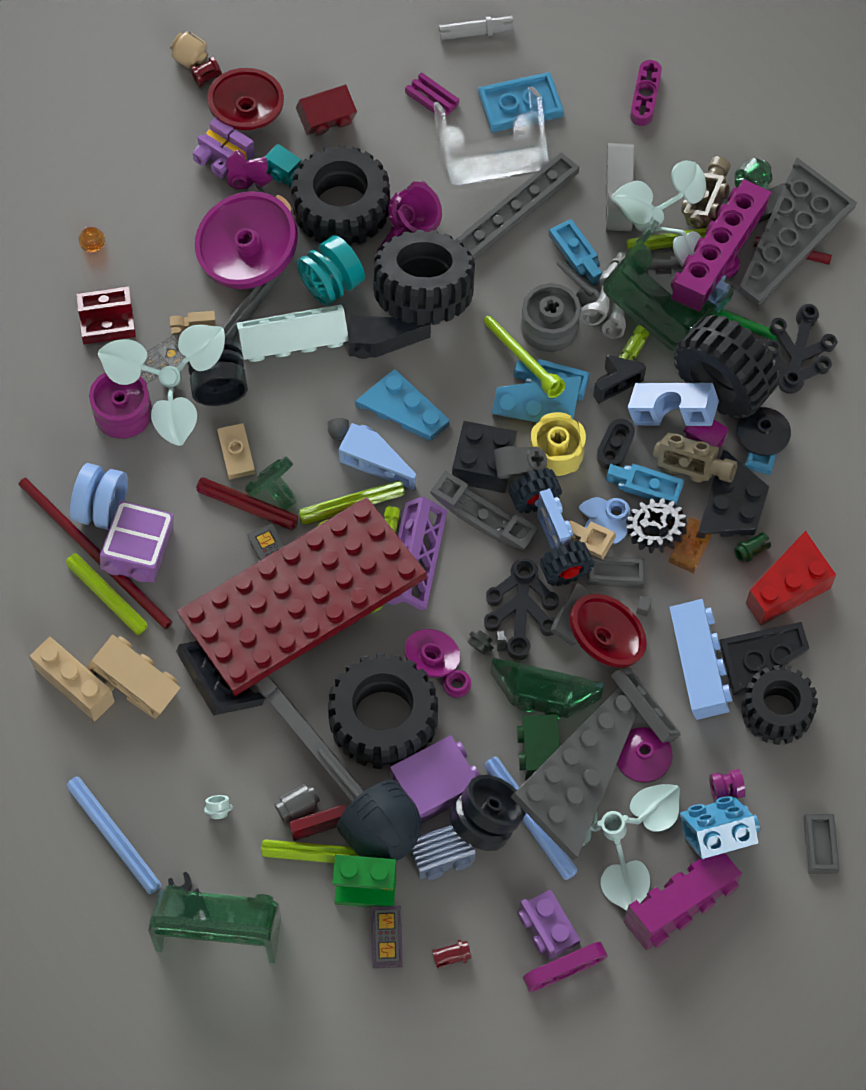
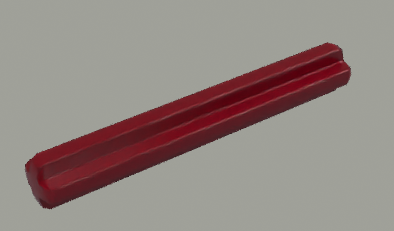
M201 477L197 483L198 493L290 530H293L298 523L297 514L205 477Z

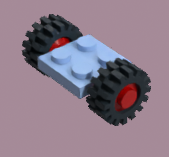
M539 468L536 472L531 470L527 475L522 474L519 476L520 479H515L513 484L509 485L508 492L519 513L525 511L526 514L530 513L531 510L537 512V518L552 551L551 553H545V557H541V562H539L547 583L551 586H561L563 583L567 585L572 580L575 582L579 577H585L586 573H590L592 571L591 568H594V561L584 542H570L573 531L569 521H564L561 515L563 510L559 495H562V489L552 469L549 470V468H544L543 470Z

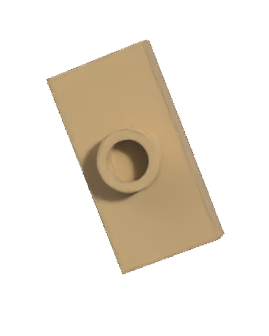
M244 423L218 428L217 432L229 480L255 474Z

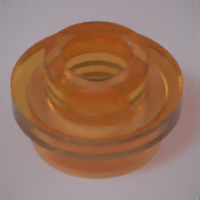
M87 227L79 236V244L87 252H96L103 248L105 236L98 228Z

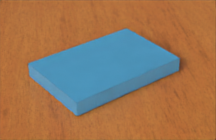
M550 72L478 87V95L491 133L564 117V109Z

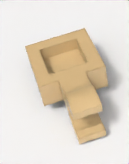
M569 521L573 531V536L570 538L575 541H581V543L584 542L590 554L604 559L616 538L615 532L593 522H590L588 527L585 528L573 521Z

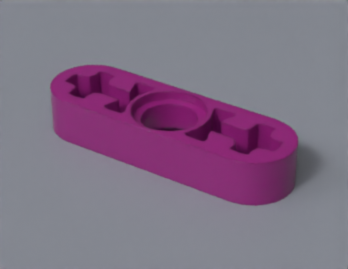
M646 60L639 67L630 113L631 121L639 126L648 125L653 119L662 72L661 65L654 60ZM648 71H653L651 80H646ZM649 89L653 94L646 97L642 96L639 91ZM641 105L646 106L644 115H639Z
M595 942L528 972L523 976V980L528 991L535 992L602 962L608 955L602 943Z

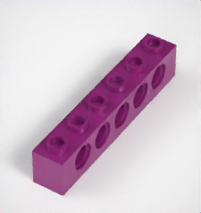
M744 179L738 188L734 187L731 190L727 205H721L717 213V220L709 223L705 232L706 236L704 239L699 238L694 248L695 253L693 256H687L682 267V273L677 272L671 283V287L674 288L671 299L698 312L702 310L767 210L771 191Z

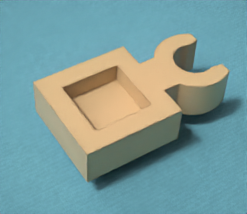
M215 311L188 313V317L171 316L170 328L172 335H181L186 328L193 325L217 326Z

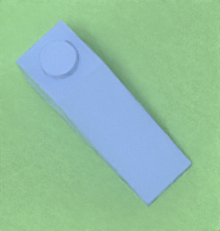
M352 423L338 449L339 462L389 482L400 480L405 488L414 491L416 488V473L377 432L366 425L359 426Z

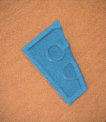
M395 369L355 401L356 407L363 410L366 408L377 413V416L384 420L394 421L400 424L403 429L428 441L433 440L450 425V420Z
M582 376L561 378L566 386L562 394L556 398H550L542 391L541 381L497 387L492 414L536 423L544 415L555 412L566 413L574 419Z

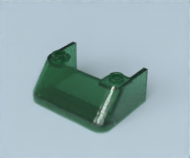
M654 220L606 277L603 283V291L608 298L669 350L674 351L676 345L701 318L717 315L731 300L735 288L731 285L715 304L708 299L700 312L671 299L672 295L645 272L652 263L653 256L651 250L644 243L659 224V222Z
M168 885L165 889L158 892L148 927V932L156 952H162L164 937L266 947L269 963L275 964L281 913L279 904L273 901L274 898L272 896L258 894L254 898L183 891L182 887Z

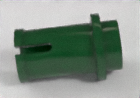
M761 532L746 542L741 541L737 543V547L734 548L737 559L740 562H750L753 556L771 548V542L765 543V541L769 540V537L764 532Z

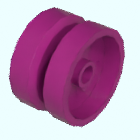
M103 373L91 385L89 392L91 408L95 423L104 434L112 438L121 439L133 437L144 431L151 422L152 405L147 383L141 376L134 383L121 385L115 383L106 373Z

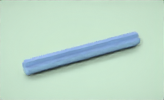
M493 757L485 763V769L489 775L499 777L511 784L516 790L519 789V786L498 757ZM526 813L522 820L562 878L568 880L577 873V868L569 856Z
M77 776L66 784L70 793L142 887L150 895L161 888L158 878L81 778Z

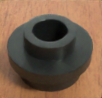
M481 630L477 634L473 631L470 632L469 635L471 637L467 642L477 651L486 655L489 650L492 651L494 649L490 644L493 639Z

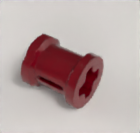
M210 57L208 62L197 67L194 65L190 67L192 77L199 88L203 86L204 82L219 77L222 74L219 64L214 57Z

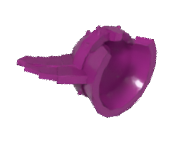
M413 181L407 187V190L404 189L399 193L396 192L391 198L388 213L393 226L385 240L378 247L377 252L385 242L388 243L390 238L394 236L399 237L404 232L415 233L416 230L430 232L438 228L442 219V205L437 194L425 181Z

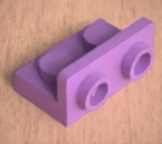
M551 889L529 901L526 898L520 901L518 917L525 928L530 927L535 936L532 940L540 954L545 953L548 960L580 944V938Z

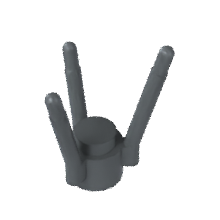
M565 260L557 262V266L581 287L576 294L581 309L583 306L598 300L600 293L575 272Z

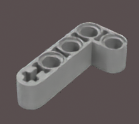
M608 143L605 230L632 231L633 222L627 218L611 197L620 187L633 181L634 144Z

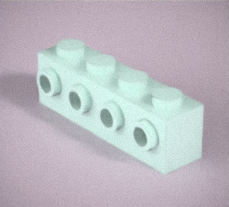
M342 305L237 323L243 359H249L250 362L264 360L265 356L269 355L285 357L290 355L291 351L297 350L305 353L317 350V347L325 345L328 348H336L342 346L343 342L349 341Z

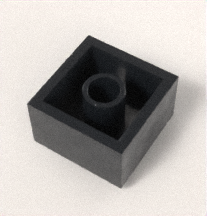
M463 421L453 462L452 475L464 481L470 487L505 493L509 478H498L493 451L502 447L516 446L517 431Z

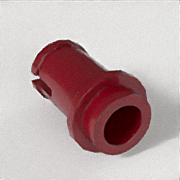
M457 940V944L436 950L433 949L432 952L437 969L460 961L467 963L466 960L472 958L468 942Z

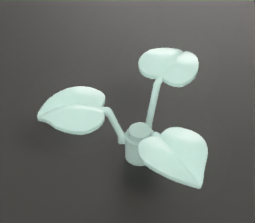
M686 160L677 163L671 173L673 186L680 193L660 206L654 207L651 204L653 201L652 190L642 181H632L623 185L611 197L639 231L644 232L652 229L654 233L665 232L680 235L674 239L673 249L682 267L687 256H693L695 253L694 248L701 236L694 231L686 234L683 230L660 227L664 220L662 209L678 201L683 196L689 204L698 203L704 197L706 191L704 173L696 162Z
M193 325L186 328L181 333L178 341L179 351L186 357L178 367L166 366L159 370L143 365L147 359L146 349L140 343L127 339L116 340L106 344L98 351V356L107 376L115 383L121 385L136 382L140 377L141 370L159 375L160 383L169 388L168 401L160 400L153 405L151 411L152 423L165 440L181 446L197 423V410L194 404L186 398L179 397L173 400L174 387H177L182 382L183 375L181 371L187 362L190 361L191 366L197 371L208 370L218 362L224 349L225 331L222 327Z
M661 784L639 791L630 803V810L633 815L638 817L637 819L629 818L627 815L622 816V814L616 811H610L597 822L598 814L597 812L595 814L583 846L589 843L591 831L597 832L601 828L607 839L615 841L620 865L614 864L605 869L601 876V888L605 897L610 902L626 911L628 905L637 900L641 903L650 889V875L646 866L638 860L630 861L627 864L625 862L620 840L626 835V823L640 824L643 822L645 828L652 832H663L670 829L677 821L679 815V786Z

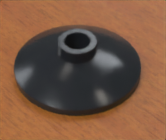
M760 407L753 415L739 419L736 433L740 444L747 451L759 456H771L781 452L788 445L791 437V427L788 420L779 411L768 407ZM760 425H766L769 429H763Z

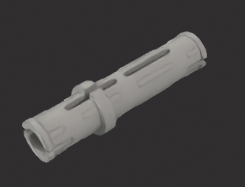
M513 15L499 18L487 16L484 20L439 25V32L450 31L449 33H441L440 40L484 34L493 36V33L514 31V24L504 25V23H512L514 21Z

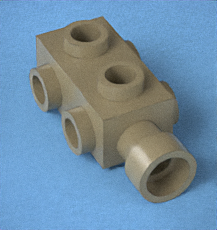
M718 156L711 159L708 166L709 173H704L706 191L701 201L689 204L685 199L683 200L681 211L685 216L687 225L695 228H707L711 221L717 219V213L723 200L727 199L730 190L725 178L731 167L727 159Z
M667 433L661 442L658 441L653 452V456L658 458L657 466L663 467L666 473L671 475L683 473L689 475L690 479L694 482L709 481L712 475L719 476V480L731 483L737 469L736 461L718 459V447L711 446L706 442L691 440L679 434Z

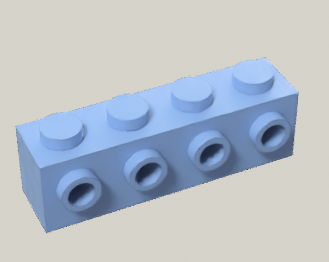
M703 599L671 606L670 612L690 705L696 720L730 712L728 702L733 701L729 684L724 685L722 676L727 675L723 658L718 659L716 650L721 649L718 634H712L711 624H715L712 608H706Z

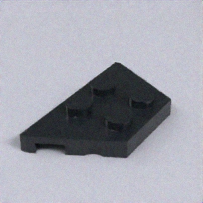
M723 450L720 460L730 459L737 462L735 476L731 483L719 480V476H714L696 534L697 538H705L706 534H720L721 537H730L735 534L741 536L755 535L769 486L728 451Z

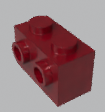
M346 84L301 98L296 105V110L306 135L312 133L321 135L329 131V128L337 125L339 128L348 126L357 114V109Z

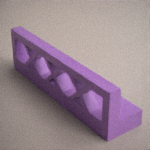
M424 496L405 503L398 537L417 561L422 558L427 578L417 584L420 591L419 599L411 595L412 588L387 602L390 605L406 602L419 610L427 609L448 510ZM429 510L437 514L434 526H432L428 517ZM426 533L431 542L429 550H426L423 543V537Z

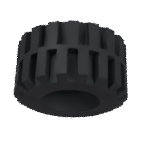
M775 665L771 671L766 667L761 670L760 675L756 673L752 677L751 682H749L741 706L743 708L741 713L742 717H746L744 722L746 727H752L751 733L755 737L760 734L763 736L761 741L766 743L768 739L773 740L775 745H780L781 740H784L785 744L792 743L793 738L796 740L800 739L803 733L809 729L817 711L818 698H815L817 691L815 687L810 688L812 681L808 677L803 679V673L799 670L796 673L792 672V667L785 666L784 670H782L779 665ZM771 695L783 696L792 703L795 712L788 715L773 713L765 705L764 699Z

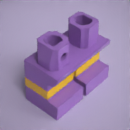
M215 117L209 123L210 129L204 136L200 135L197 137L198 146L192 154L194 162L201 166L212 160L214 163L211 165V171L222 179L229 172L226 162L233 152L240 150L247 161L255 156L254 142Z

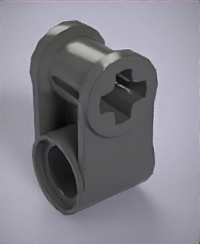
M508 446L493 451L499 479L519 477L522 474L527 475L529 471L536 472L539 468L543 470L547 465L546 454L540 447Z

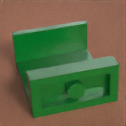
M335 854L332 885L336 886L335 905L394 910L397 882L396 859Z

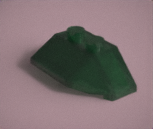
M494 657L491 663V675L511 705L517 706L519 710L524 712L538 711L545 713V715H558V719L561 717L569 718L602 699L605 685L603 682Z

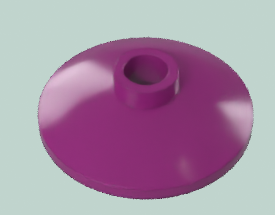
M422 629L411 634L406 641L404 648L406 659L417 663V671L424 669L429 677L447 676L457 668L460 662V651L457 644L450 636L441 631Z
M634 728L630 730L616 764L619 770L633 781L641 783L653 782L663 777L669 770L673 756L672 748L669 742H662L651 728ZM645 747L650 753L643 755L639 749Z

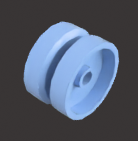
M86 463L80 470L74 484L70 502L71 520L86 525L93 520L95 527L109 530L119 501L125 502L128 489L127 473L110 469L105 473L103 467Z

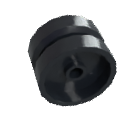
M478 775L471 779L463 794L457 799L450 811V822L455 832L463 841L474 848L484 851H497L502 848L526 814L511 798L517 790L505 780L492 775Z

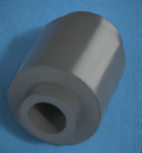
M302 784L279 797L280 801L274 805L283 822L287 824L317 810L316 803L320 799L312 786L307 788L305 784Z

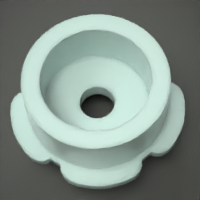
M225 795L211 796L205 800L204 812L210 815L212 819L225 818L228 816V811L233 809V805L229 804V797Z

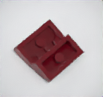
M129 287L77 294L83 345L136 337Z

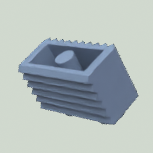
M452 825L419 836L416 845L410 851L419 879L427 877V880L437 879L443 876L446 870H451L452 868H455L456 871L464 870L472 865L471 862L475 861L476 856L474 847L463 841Z

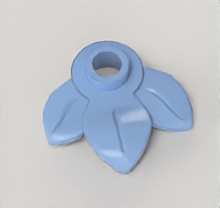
M600 497L586 500L579 506V511L589 518L585 528L588 527L590 522H593L615 532L616 538L613 544H617L625 538L627 534L626 521L627 517L630 516V507L623 499L613 498L606 501ZM619 510L621 515H613L611 511Z

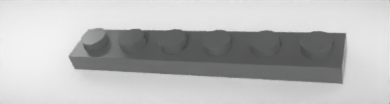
M562 152L559 153L456 239L469 249L475 260L579 173L580 167Z

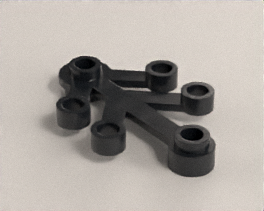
M813 304L802 305L796 314V321L800 326L795 344L786 332L787 323L784 319L774 318L769 326L770 332L777 337L779 342L774 339L768 340L765 347L768 349L769 346H772L776 349V351H771V353L773 354L772 358L778 364L777 370L780 373L778 385L787 394L800 391L804 385V380L818 374H826L832 366L830 358L820 356L814 365L800 370L801 362L823 352L833 351L838 343L834 335L825 334L820 342L805 348L810 328L815 325L819 318L818 309ZM774 325H780L782 329H777ZM825 341H830L832 345H827ZM781 345L791 359L789 366L779 353ZM819 363H824L827 367H821ZM788 377L794 379L795 382L790 381Z
M527 558L514 562L511 567V576L498 586L489 588L486 592L487 603L491 606H498L503 600V595L518 585L517 595L495 612H490L484 617V627L486 630L494 632L500 628L501 621L516 610L514 636L509 639L507 645L508 655L514 660H523L530 652V642L525 637L527 612L540 624V631L543 635H554L550 630L545 629L544 625L547 623L553 625L555 619L548 617L528 595L529 586L542 598L544 609L549 611L555 610L559 603L558 595L550 591L537 578V565ZM525 570L529 572V575L522 576L519 573ZM496 593L499 595V598L491 599L490 595ZM553 598L555 603L548 604L545 600ZM495 619L497 624L490 625L487 621ZM515 647H521L524 651L522 653H516L513 649Z

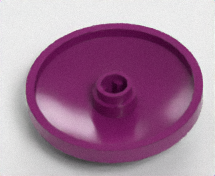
M254 191L234 194L213 206L202 219L195 236L196 257L204 272L216 283L233 289L254 288L274 279L290 263L298 243L297 225L287 206L270 194Z

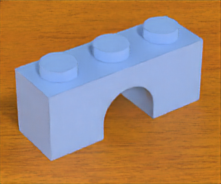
M635 383L628 410L635 425L660 426L666 413L674 409H680L686 426H712L719 399L713 383Z

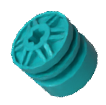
M336 235L318 246V252L311 250L307 256H302L296 261L297 270L304 285L315 299L325 306L332 304L335 298H341L344 295L343 289L351 291L365 280V272L359 258L353 249Z

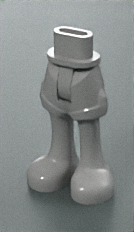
M624 252L618 253L617 257L611 261L608 269L602 272L600 277L602 290L598 300L583 306L580 312L581 321L587 325L595 326L604 321L602 333L608 338H621L626 330L624 307L626 300L634 295L635 275L637 273L635 268L636 260ZM614 293L616 297L610 314L607 316L609 303Z

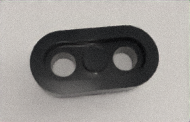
M616 419L610 423L597 450V462L601 467L609 469L610 464L618 467L621 466L634 440L635 428L631 422L625 419ZM623 434L625 437L619 438L616 435ZM611 455L614 457V459L609 460L606 458V456Z

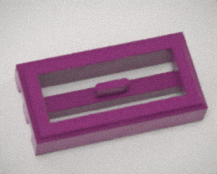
M422 72L418 75V79L412 81V85L405 87L407 95L442 120L459 105V98ZM416 89H419L420 91H422L424 94H426V95L428 96V98L425 97L424 95H422V94H421L420 92H418ZM434 102H437L438 104H440L441 106H443V107L446 108V109H445V110L442 109L441 107H439V106H438L437 104H435Z

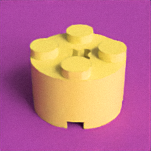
M561 412L549 413L540 418V421L532 428L530 447H540L545 452L547 457L545 468L552 469L556 476L567 475L577 471L583 460L586 433L583 425L579 421L573 420L570 415Z

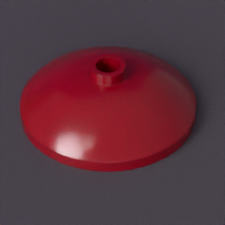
M237 68L227 71L214 80L208 91V106L212 115L222 123L237 130H255L269 125L280 115L284 105V93L279 82L267 72L255 68Z
M588 594L581 597L572 607L570 612L572 632L580 647L590 657L602 664L617 668L632 666L642 658L647 646L644 628L636 615L622 602L603 594Z

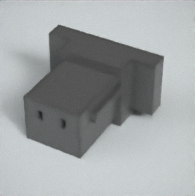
M497 631V651H506L507 638L504 631Z

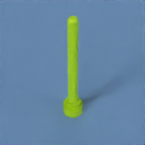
M486 316L483 320L484 324L541 381L542 391L550 398H556L561 395L566 386L565 382L557 374L548 373L493 317Z

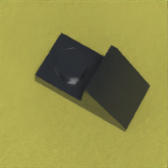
M607 355L605 370L608 374L601 376L595 382L593 397L600 404L635 386V383L644 381L646 366L644 363Z

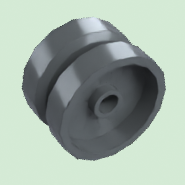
M554 283L538 285L529 291L523 302L521 330L524 339L530 346L539 351L556 352L567 348L573 343L577 337L581 312L579 299L574 292L563 285Z

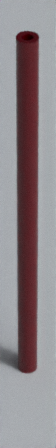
M23 478L18 485L100 565L101 551L27 478ZM109 574L164 629L171 626L172 620L127 576Z

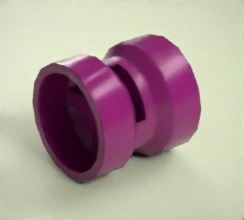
M739 769L730 770L725 775L720 773L709 775L711 794L715 803L717 799L722 797H736V799L745 797L744 779Z

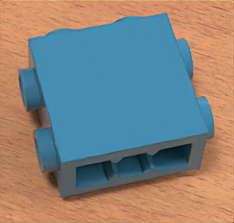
M722 797L717 799L716 803L708 805L697 804L689 807L687 811L680 812L685 840L702 859L759 843L757 832H760L758 818L755 814L752 815L746 805L743 806L736 797Z

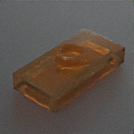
M690 516L686 525L687 534L682 535L683 541L681 543L677 542L668 562L694 574L713 534H706L705 538H697L696 534L700 520Z

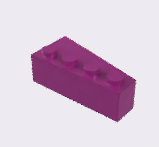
M726 853L698 859L688 867V874L684 875L683 872H678L664 885L665 889L662 891L655 887L647 893V896L641 903L636 900L628 905L624 923L645 950L653 945L655 948L660 947L670 938L668 934L674 929L683 930L693 921L692 916L697 912L706 913L716 904L715 899L722 894L727 897L740 886L738 882L742 873Z

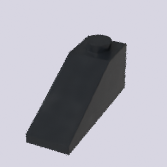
M351 315L349 356H355L360 359L376 358L431 338V323L417 325L415 322L405 323L401 318Z

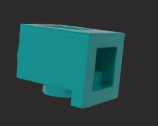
M277 144L265 156L267 158L266 173L271 175L278 183L282 182L291 187L295 170L300 169L299 164L302 160Z

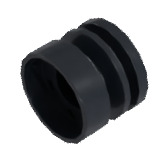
M225 338L224 349L218 362L208 370L197 371L191 366L190 361L187 362L189 374L191 375L192 397L197 403L206 406L228 405L246 395L248 387L245 370L243 369L242 348L237 341Z

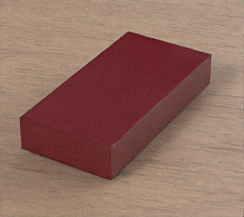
M343 804L290 821V832L293 841L337 828L338 821L345 811L346 805Z

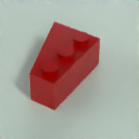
M806 530L749 591L746 605L760 626L831 589L836 573Z

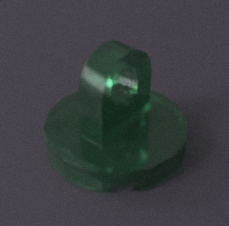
M288 456L276 460L259 473L257 481H250L244 490L249 497H253L266 488L283 509H289L297 501L281 476L292 467L293 462Z

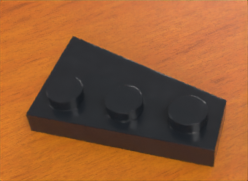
M802 622L720 639V650L733 696L746 689L752 677L756 673L760 675L762 669L767 667L771 671L775 665H779L781 668L809 650Z
M197 641L178 645L176 653L213 716L263 705L265 697L260 692L254 693L250 688L234 696Z

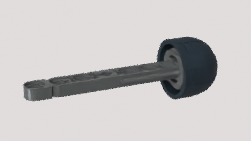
M267 676L257 682L258 688L353 801L345 809L337 825L338 832L349 846L361 857L396 859L397 861L406 856L417 843L421 828V818L416 804L399 783L394 780H387L365 791L273 679Z

